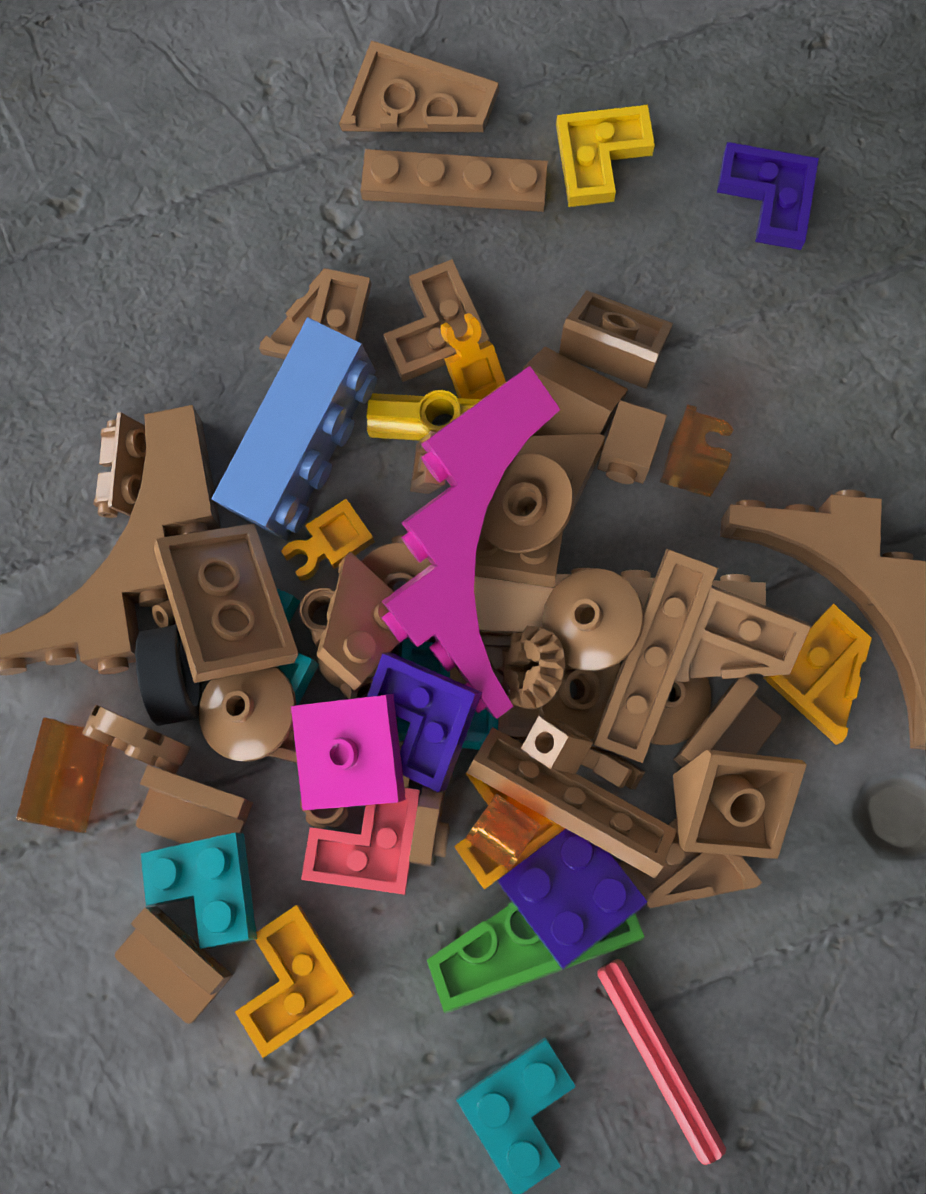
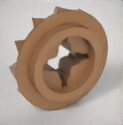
M527 625L523 632L512 633L511 647L501 649L505 660L504 665L499 667L497 671L504 676L501 686L505 693L509 695L513 705L525 709H537L547 704L557 693L564 676L565 655L559 638L551 630ZM531 660L539 663V666H533L532 669L527 670L526 674H524V664L530 663Z

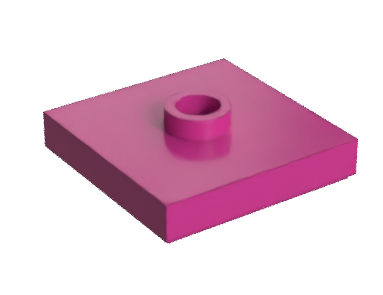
M393 694L291 706L303 811L397 803L406 800Z

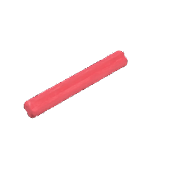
M615 959L605 964L597 971L598 977L695 1155L703 1165L719 1160L726 1153V1147L624 962L620 959Z

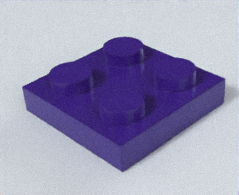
M568 829L563 830L498 880V884L562 970L641 910L648 902L609 852Z

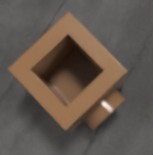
M620 400L597 469L606 472V476L611 480L622 484H633L634 481L643 484L650 469L667 415Z

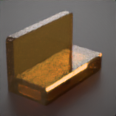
M44 717L19 805L17 821L85 833L108 745L83 735L84 727L69 725Z

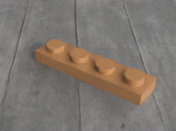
M365 149L361 196L362 200L544 212L548 161Z
M666 549L643 608L644 625L641 637L634 650L623 660L592 741L594 745L643 763L716 576L717 567Z
M492 727L467 771L468 774L649 876L655 878L664 867L677 831L675 828L578 774L549 769L522 750V743Z

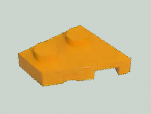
M833 603L810 627L790 675L764 676L763 679L835 745L840 744L847 737L849 728L846 725L852 702L857 698L861 682L860 670L862 663L867 659L872 637Z

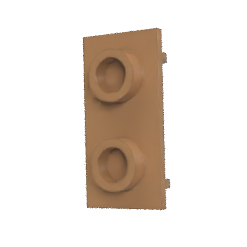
M120 412L117 413L116 420L107 421V427L101 430L102 440L99 464L104 467L112 466L111 472L98 473L94 506L98 507V515L106 518H116L118 512L131 516L141 488L146 456L145 425Z

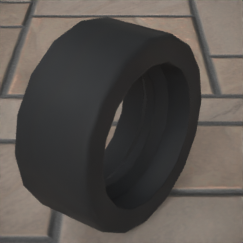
M177 625L141 631L136 640V671L143 703L151 721L156 726L198 718L202 697L201 682L194 683Z

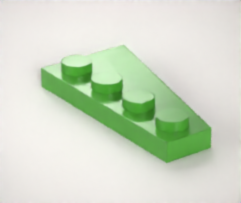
M512 902L487 921H482L427 959L445 1014L562 970ZM636 914L566 968L643 940L644 934Z

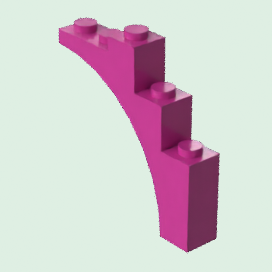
M531 366L516 374L421 443L427 452L421 459L429 472L439 483L446 479L451 487L401 522L408 531L407 534L401 537L407 548L419 563L427 558L431 565L382 600V603L389 612L381 618L397 640L402 642L408 637L418 647L433 636L436 642L429 648L444 669L449 672L456 667L467 682L465 685L482 692L476 712L480 713L486 708L496 719L514 706L492 670L479 632L474 595L476 548L487 507L504 471L527 440L561 410Z

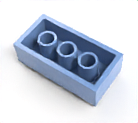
M306 318L213 494L212 500L235 515L254 523L286 541L291 532L297 533L302 528L309 513V507L305 505L314 488L320 490L327 481L332 468L329 460L336 446L342 447L347 442L354 427V420L351 418L359 402L365 404L376 386L377 377L374 376L376 370L362 343L315 320Z

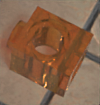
M496 794L466 836L465 841L509 872L541 825Z

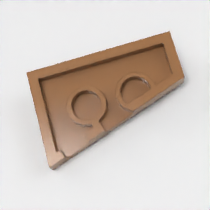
M371 40L339 125L342 131L484 132L499 93V83Z

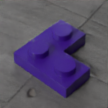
M727 142L723 153L717 193L762 201L755 242L801 250L806 241L819 158Z
M391 652L382 653L367 697L393 694L396 716L411 722L400 750L403 776L437 792L447 790L482 692Z

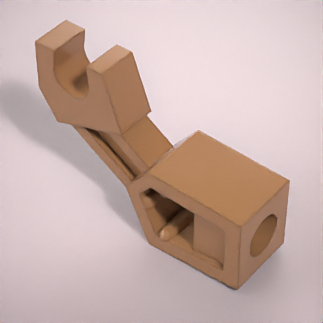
M538 716L521 747L522 750L549 769L576 774L580 765H583L620 788H623L625 785L635 790L645 773L619 755L593 746V742L587 735L556 719Z

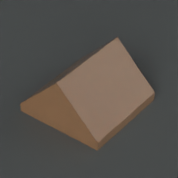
M586 290L565 320L559 354L580 364L647 389L674 323Z
M547 347L539 351L523 368L524 370L531 366L561 409L532 436L604 435L615 416L619 401H623L628 393L627 388Z
M716 750L704 751L673 774L679 846L683 851L778 859L807 764L799 759Z

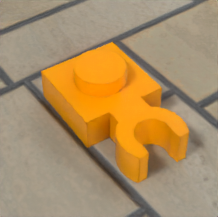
M467 313L464 315L467 331L461 337H455L454 331L448 323L441 324L443 339L457 353L444 360L458 398L483 399L506 381L494 345L488 340L478 344L482 332L481 325L477 318Z
M344 499L305 525L312 536L307 541H291L283 547L281 552L287 561L297 554H304L308 557L307 563L295 571L299 580L305 581L316 574L319 563L327 558L335 569L349 552L357 555L375 543L351 504L347 499Z

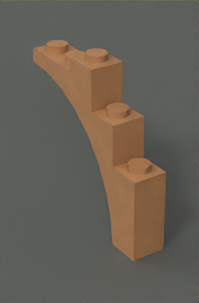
M193 405L144 414L146 456L142 483L127 526L107 559L81 588L45 615L14 631L0 635V675L23 673L27 671V664L45 661L47 665L68 664L77 660L76 654H79L80 662L94 670H98L99 674L124 672L129 669V663L136 662L135 651L139 629L135 603H139L141 607H153L169 599L154 552L156 538L221 529L217 502L211 499L215 491L203 422Z
M842 490L836 492L835 495L831 494L819 508V512H815L813 506L804 504L789 505L785 509L766 508V504L758 500H741L736 502V505L730 504L721 518L720 537L756 543L793 557L827 578L856 604L880 636L897 670L908 709L910 748L926 750V561L913 560L914 555L907 552H888L880 557L882 499L867 498L864 492L858 490Z

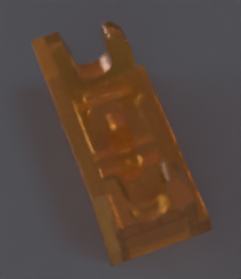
M687 404L672 438L659 483L711 498L729 467L732 454L720 447L709 446L705 440V435L714 431L722 436H730L733 428L728 422L696 412L697 407Z

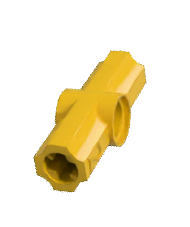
M435 390L425 396L372 393L371 399L368 400L366 414L367 433L370 438L420 441L430 431L438 432L449 424L433 425L432 421L441 414L452 415L453 418L450 420L452 422L482 399L457 398L454 394L445 390Z

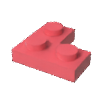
M405 788L406 800L365 805L361 834L310 827L301 880L406 895L410 869L409 856L421 791Z

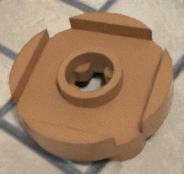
M96 704L82 732L83 735L98 742L124 751L128 756L176 774L179 767L183 765L191 748Z

